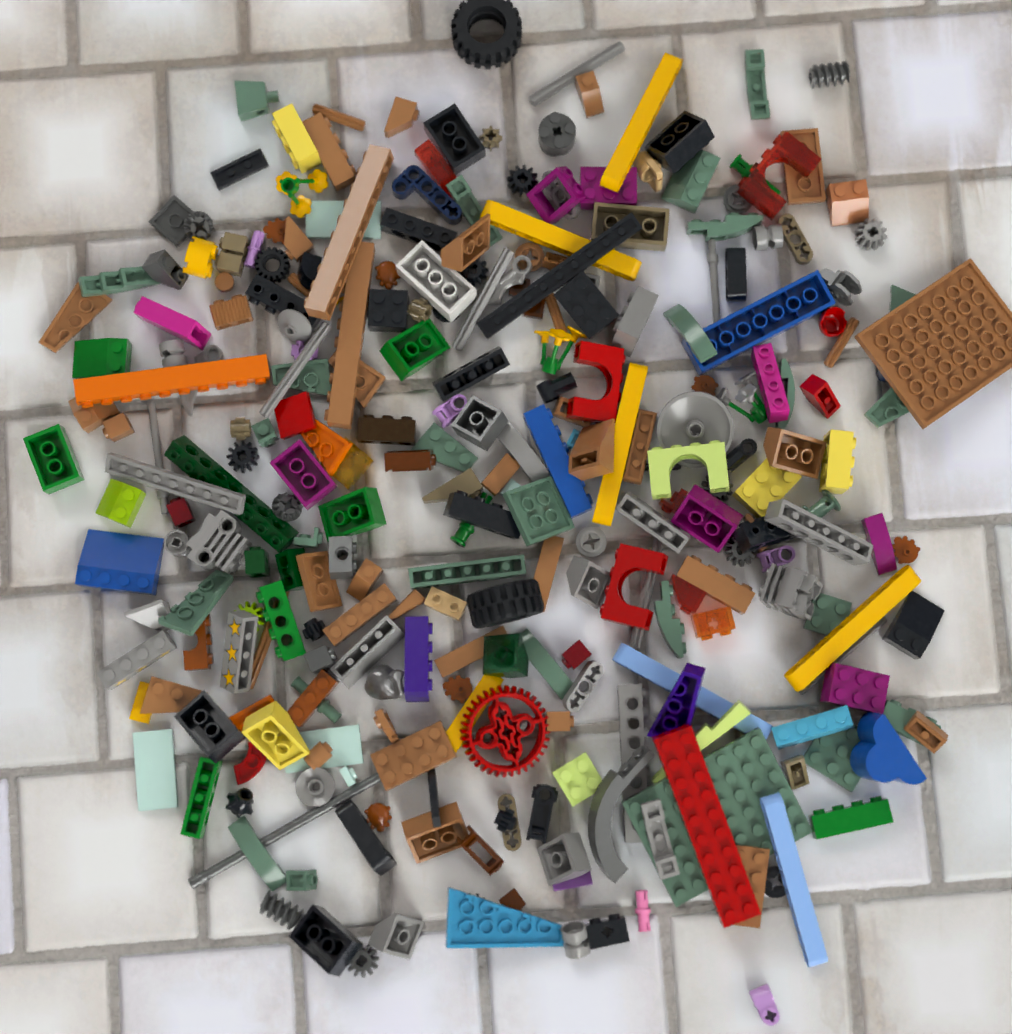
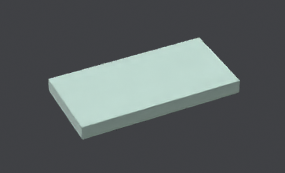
M312 201L310 206L311 212L306 214V236L308 239H330L331 233L336 229L338 216L342 214L344 209V201ZM377 201L362 239H381V201Z
M359 724L299 732L309 750L320 741L322 743L326 741L333 749L331 752L333 756L320 767L322 769L364 763ZM305 757L286 766L285 772H300L311 767L305 762Z
M173 729L133 733L138 811L179 807Z

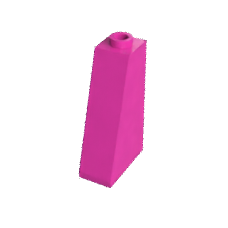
M143 296L137 302L133 311L140 319L201 350L204 349L212 335L196 320Z

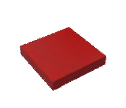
M307 391L281 400L274 409L280 438L283 440L317 428L309 392Z

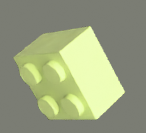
M586 752L552 772L572 807L595 794L602 781Z

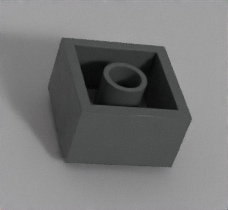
M472 395L451 426L458 436L488 451L508 423V419L502 410Z

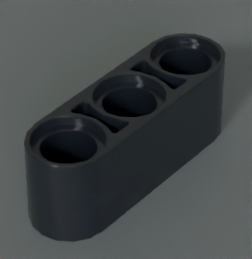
M745 248L725 249L726 301H746Z

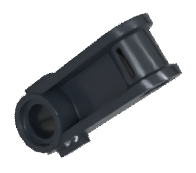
M548 784L533 786L531 798H534L526 840L533 839L542 841L543 844L546 843L553 803L557 802L559 792L556 791V787H551ZM542 789H548L551 793L550 797L546 800L541 799L539 796Z

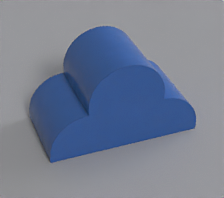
M865 713L857 726L860 742L855 745L850 755V764L854 773L861 778L882 783L896 781L916 785L924 782L927 779L885 714Z

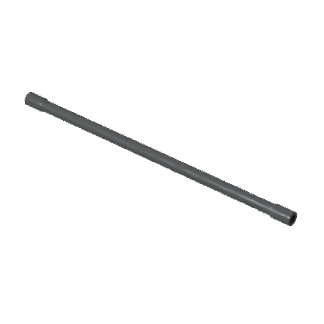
M378 772L331 798L326 804L310 810L266 835L260 841L267 847L381 782ZM240 850L207 870L192 876L188 881L191 887L195 889L208 882L214 876L246 859V856Z

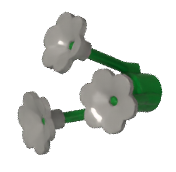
M754 371L734 383L735 385H745V387L738 391L735 400L740 403L745 401L753 405L750 410L751 414L730 402L731 400L725 396L727 387H723L716 397L726 406L729 405L746 416L751 422L756 421L758 424H761L767 419L764 404L756 393L757 387L750 380L756 374Z

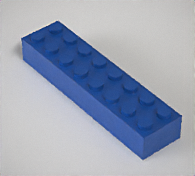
M816 270L703 328L717 351V355L703 363H700L685 339L681 343L700 376L752 349V346L760 345L822 313L829 307H833L836 302L820 272Z

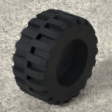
M467 0V2L463 1L459 5V9L455 10L454 19H452L451 23L453 46L457 50L459 57L465 58L467 64L471 65V63H474V67L479 69L481 66H485V69H491V66L498 68L501 67L502 62L507 64L511 61V56L515 57L517 48H520L522 20L519 17V11L516 7L513 8V3L510 0ZM491 19L502 25L504 34L495 42L481 43L471 37L469 30L477 21Z
M535 579L514 581L471 593L466 599L471 622L476 629L521 620L542 613L544 610L539 583Z

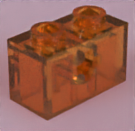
M730 606L691 615L696 638H701L702 641L712 639L713 634L720 633V637L732 634L731 630L736 629ZM712 619L714 622H718V625L715 627V629L713 626L709 627V623L712 622Z

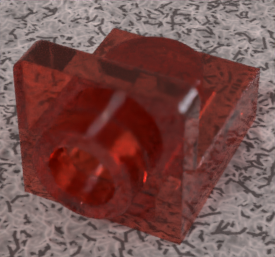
M682 488L679 493L675 491L669 500L673 502L672 504L661 499L659 502L660 509L668 514H671V512L675 514L688 492Z

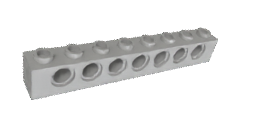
M642 684L617 685L621 765L627 762L636 750L629 746L631 738L634 737L639 740L638 748L642 745L645 747L644 739H648L647 727H644L643 720L647 719L646 707L643 708V700H646V690L642 688ZM631 698L637 701V707L634 710L629 709L627 706V701ZM629 719H637L638 727L636 729L629 728ZM645 765L635 776L641 780L639 788H633L631 782L622 792L623 800L649 787L646 778H650L649 766ZM623 807L625 843H642Z

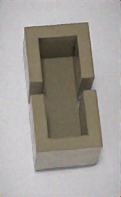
M225 232L224 237H221L219 248L222 250L215 258V266H217L216 268L219 273L226 272L233 276H242L243 263L245 262L242 258H246L247 246L250 243L247 236Z

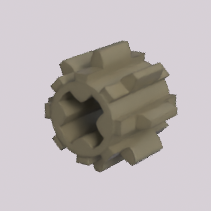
M492 126L489 129L483 128V134L479 136L485 148L488 147L490 151L494 147L499 148V141H502V136H499L500 129H493Z
M420 297L419 300L416 298L411 300L407 311L413 320L420 322L421 320L429 319L433 308L428 303V300Z
M236 417L235 420H231V437L236 438L237 441L246 440L247 437H251L250 419L245 420V417Z

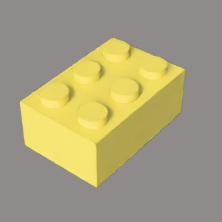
M291 103L273 112L274 120L271 122L278 138L281 139L286 153L289 154L295 170L299 168L301 174L321 165L318 151L293 104Z
M831 429L824 435L823 441L827 443L821 463L819 492L828 490L832 494L842 495L849 487H852L853 475H850V472L855 462V457L852 456V449L856 447V438L853 437L854 432Z
M766 458L732 496L751 514L759 518L766 515L769 502L782 499L802 476L771 467Z

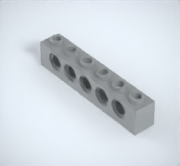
M785 499L769 502L765 521L852 565L869 563L874 546L871 543Z

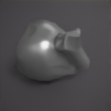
M378 665L367 675L364 686L366 693L370 697L380 700L401 698L404 695L402 683L404 671H395L388 665Z

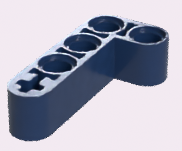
M410 165L393 181L392 190L395 198L399 200L406 199L415 191L447 223L457 225L461 222L462 210L460 206L417 165ZM412 173L419 175L416 179L409 177ZM399 186H404L405 190L402 192H398L396 188ZM425 186L432 187L429 192L422 190ZM444 199L445 202L439 205L436 203V200ZM450 211H451L453 214L457 213V216H455V215L450 216Z

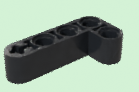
M352 799L335 810L346 830L377 874L382 876L397 865L392 855L384 848Z

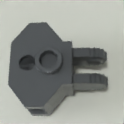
M826 268L820 272L833 298L844 306H851L853 303L850 292L854 295L862 292L860 282L848 271L841 272L838 270L835 273Z

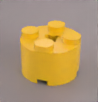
M192 236V241L188 245L184 262H187V267H183V273L203 279L211 278L213 272L212 259L215 260L218 255V246L215 245V242Z

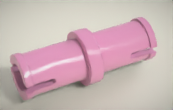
M648 890L635 891L637 902L635 913L638 915V931H651L649 919L651 908L648 906Z

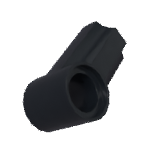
M569 372L554 380H546L536 387L544 404L558 399L560 395L577 388V384L573 375Z
M753 439L743 440L726 455L727 470L730 473L757 451V444ZM750 444L753 449L752 452H745L743 445Z

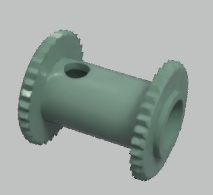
M822 490L823 497L810 508L805 505L802 506L804 510L820 518L832 509L836 511L841 510L837 499L828 490Z

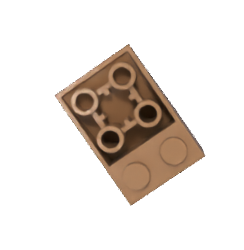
M609 419L582 428L569 454V474L584 481L614 471L615 419Z

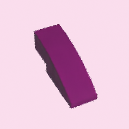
M883 513L862 519L861 522L867 537L866 541L874 545L871 556L878 576L897 570L894 551Z

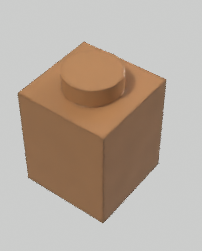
M120 413L102 422L105 427L102 429L107 439L110 438L113 442L135 433L125 413Z
M570 711L546 712L548 716L546 722L549 724L546 727L547 731H570V727H574V716H570Z

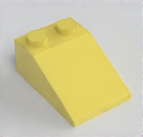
M276 700L245 718L241 733L279 770L310 753L291 717Z

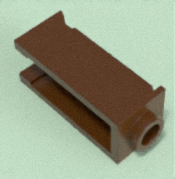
M433 449L387 451V453H384L385 472H388L390 469H392V472L425 471L428 469L431 471L436 466V454H433Z
M468 825L466 828L470 834L463 841L458 836L455 839L491 876L501 868L504 861ZM476 841L492 856L486 864L470 849Z

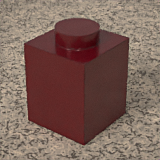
M174 498L170 501V504L166 505L173 523L178 529L196 521L185 498Z
M578 640L561 654L563 657L561 662L567 669L572 668L574 670L592 654Z

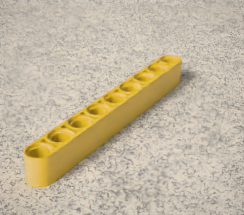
M668 53L664 54L602 175L600 186L615 192L620 190L681 69L683 59Z
M492 200L486 201L480 218H482L484 215L490 214V225L569 257L591 242L589 239ZM612 250L591 266L623 279L635 281L642 263L633 257Z
M632 362L629 364L615 423L614 471L603 475L592 520L593 523L611 527L648 366Z
M906 565L897 571L784 674L785 679L796 692L809 685L920 584L921 579L912 567Z

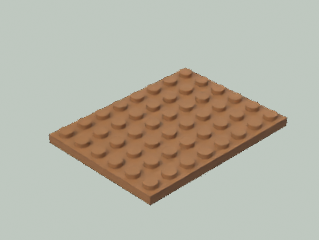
M971 258L855 336V339L922 429L1012 368V312Z

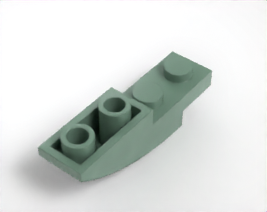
M732 212L725 216L724 222L717 219L710 220V222L694 219L688 222L686 235H705V242H708L710 239H715V241L728 240L746 234L753 230L754 226L761 225L764 215H758V213L740 215V213Z
M669 580L661 581L659 583L661 600L653 602L657 623L670 650L677 658H683V654H686V643L682 642V634H685L684 623H680V618L672 619V616H675V606L671 604L670 599L673 596V586L669 585Z

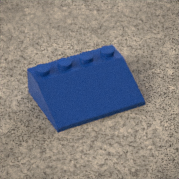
M88 529L77 567L75 584L83 587L156 596L164 538Z

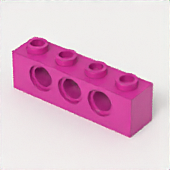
M772 344L752 346L751 360L756 372L755 375L768 422L774 423L788 420L790 408Z

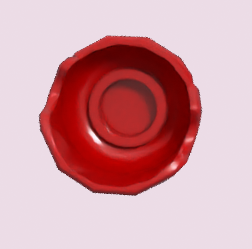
M838 306L829 307L824 310L818 318L820 331L828 337H836L843 333L847 324L844 317L845 311Z

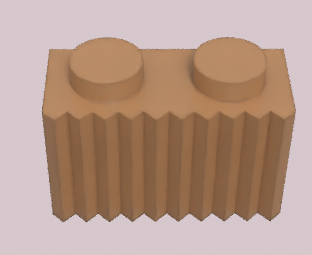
M241 294L232 296L231 300L228 301L223 299L214 301L213 305L209 306L217 331L254 321L249 301L246 296Z

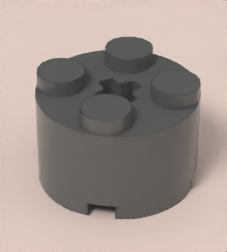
M553 112L541 121L538 129V141L542 151L550 156L565 155L573 148L576 136L574 122L568 116L558 112Z

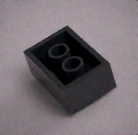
M455 103L423 123L425 133L454 176L486 156L485 147Z
M684 111L645 145L644 148L651 157L661 164L663 169L674 174L686 162L695 157L703 147L707 146L715 136L705 119Z
M581 271L554 294L555 298L590 340L620 316L584 271Z
M205 690L174 716L206 756L215 764L246 738Z
M317 905L310 907L289 935V938L322 969L334 976L342 974L363 945L327 910Z

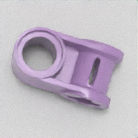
M456 394L433 410L432 414L437 416L443 428L453 423L463 407L456 408L454 406L455 402L463 400L464 406L468 402L464 395Z
M788 545L756 554L763 567L762 573L766 572L772 563L778 567L779 565L783 566L790 563L796 555L795 550ZM782 550L790 552L791 557L789 560L781 557Z
M768 984L749 991L752 1001L764 1023L775 1025L779 1021L780 1015ZM768 1010H770L772 1013H775L772 1015L773 1019L769 1020L768 1017H765L767 1016Z

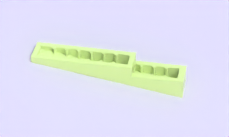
M738 700L712 727L705 722L695 733L700 750H703L750 715V710ZM663 767L652 777L654 784L666 777Z

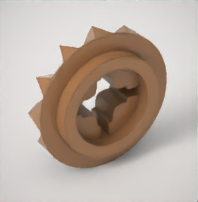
M524 243L517 248L515 258L519 255L528 256L531 251L532 257L535 259L531 260L532 269L530 272H535L542 267L545 258L544 252L535 243ZM521 260L517 266L520 270H525L527 262Z

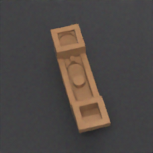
M558 536L544 540L533 578L539 583L544 603L543 612L546 608L564 538Z

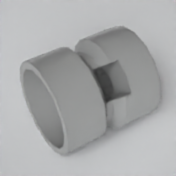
M780 223L770 224L768 228L764 225L753 227V244L756 251L766 250L769 246L771 249L783 247V230Z
M175 339L159 344L160 355L164 357L162 359L163 368L188 364L186 356L183 355L185 352L183 340Z
M181 530L170 531L164 538V547L176 557H186L192 550L191 547L186 545L191 537Z
M573 921L561 927V934L565 942L566 956L571 959H579L590 954L591 949L585 923Z

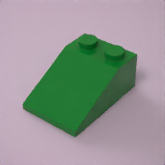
M429 318L388 340L379 352L398 378L403 381L451 347Z
M123 338L75 341L72 378L81 379L130 372L132 343L128 339Z
M363 487L318 506L328 542L329 537L353 536L387 524L377 488Z

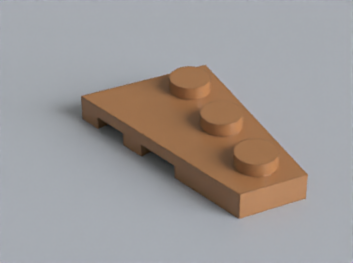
M332 355V356L330 357V359L328 360V362H329V364H330L331 366H332V357H333V355ZM360 360L356 399L365 409L386 377Z
M151 676L140 714L180 712L202 691Z
M380 709L376 711V717L373 719L377 727L383 729L392 744L399 741L400 739L386 710Z

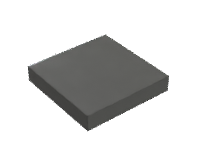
M173 195L149 223L178 248L187 238L183 225L186 217L193 211Z

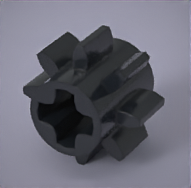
M313 618L303 624L305 629L302 630V633L306 639L311 638L313 642L325 635L322 631L326 628L323 620L318 621L316 618Z
M508 808L505 811L500 809L494 820V823L498 825L496 829L503 833L506 830L512 831L517 821V817L513 816L515 812Z

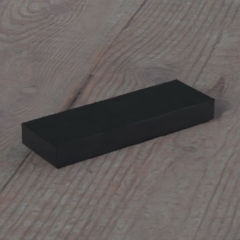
M260 148L210 172L220 191L269 167V164Z
M434 768L427 773L433 827L437 828L441 827L437 776Z

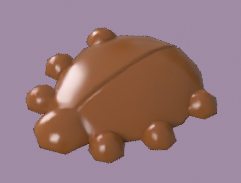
M276 218L275 222L268 221V226L263 228L264 233H267L266 238H272L273 243L282 242L284 244L286 219L280 221L279 218Z
M384 261L379 266H375V270H377L376 279H380V286L385 285V289L388 290L392 289L393 285L397 286L398 282L396 280L401 278L397 274L396 264L391 261Z
M709 375L694 377L695 383L691 386L692 390L716 396L714 391L719 385Z
M903 536V538L895 537V544H892V547L895 549L894 556L899 559L898 563L914 562L918 557L920 547H916L913 539L908 541L907 536Z
M457 675L456 679L449 677V682H444L443 689L447 690L445 695H451L452 701L460 700V703H464L472 693L470 678L466 677L464 679L460 675Z
M374 803L364 810L368 817L366 821L372 824L370 826L372 829L376 828L378 832H382L385 827L390 826L388 820L392 819V816L389 815L391 807L385 806L382 803Z

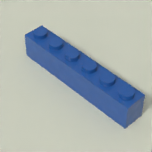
M543 404L523 413L524 421L571 519L592 510L591 505L594 502L589 493L586 494L583 487H586L584 481L568 473L569 456L567 453H569L566 442H561L559 437L561 432L558 425L554 426L551 420L554 417L550 408L546 409Z

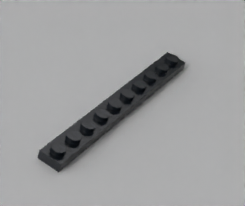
M631 212L476 324L487 339L491 338L568 283L581 271L589 268L642 230L643 227Z

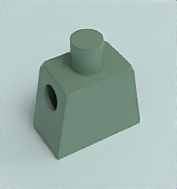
M234 81L238 115L241 121L269 114V103L279 102L278 91L267 92L265 82Z

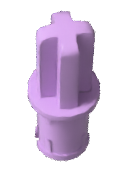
M258 230L254 231L250 246H247L248 252L243 263L244 266L255 268V259L258 258L257 254L261 253L260 249L265 233Z

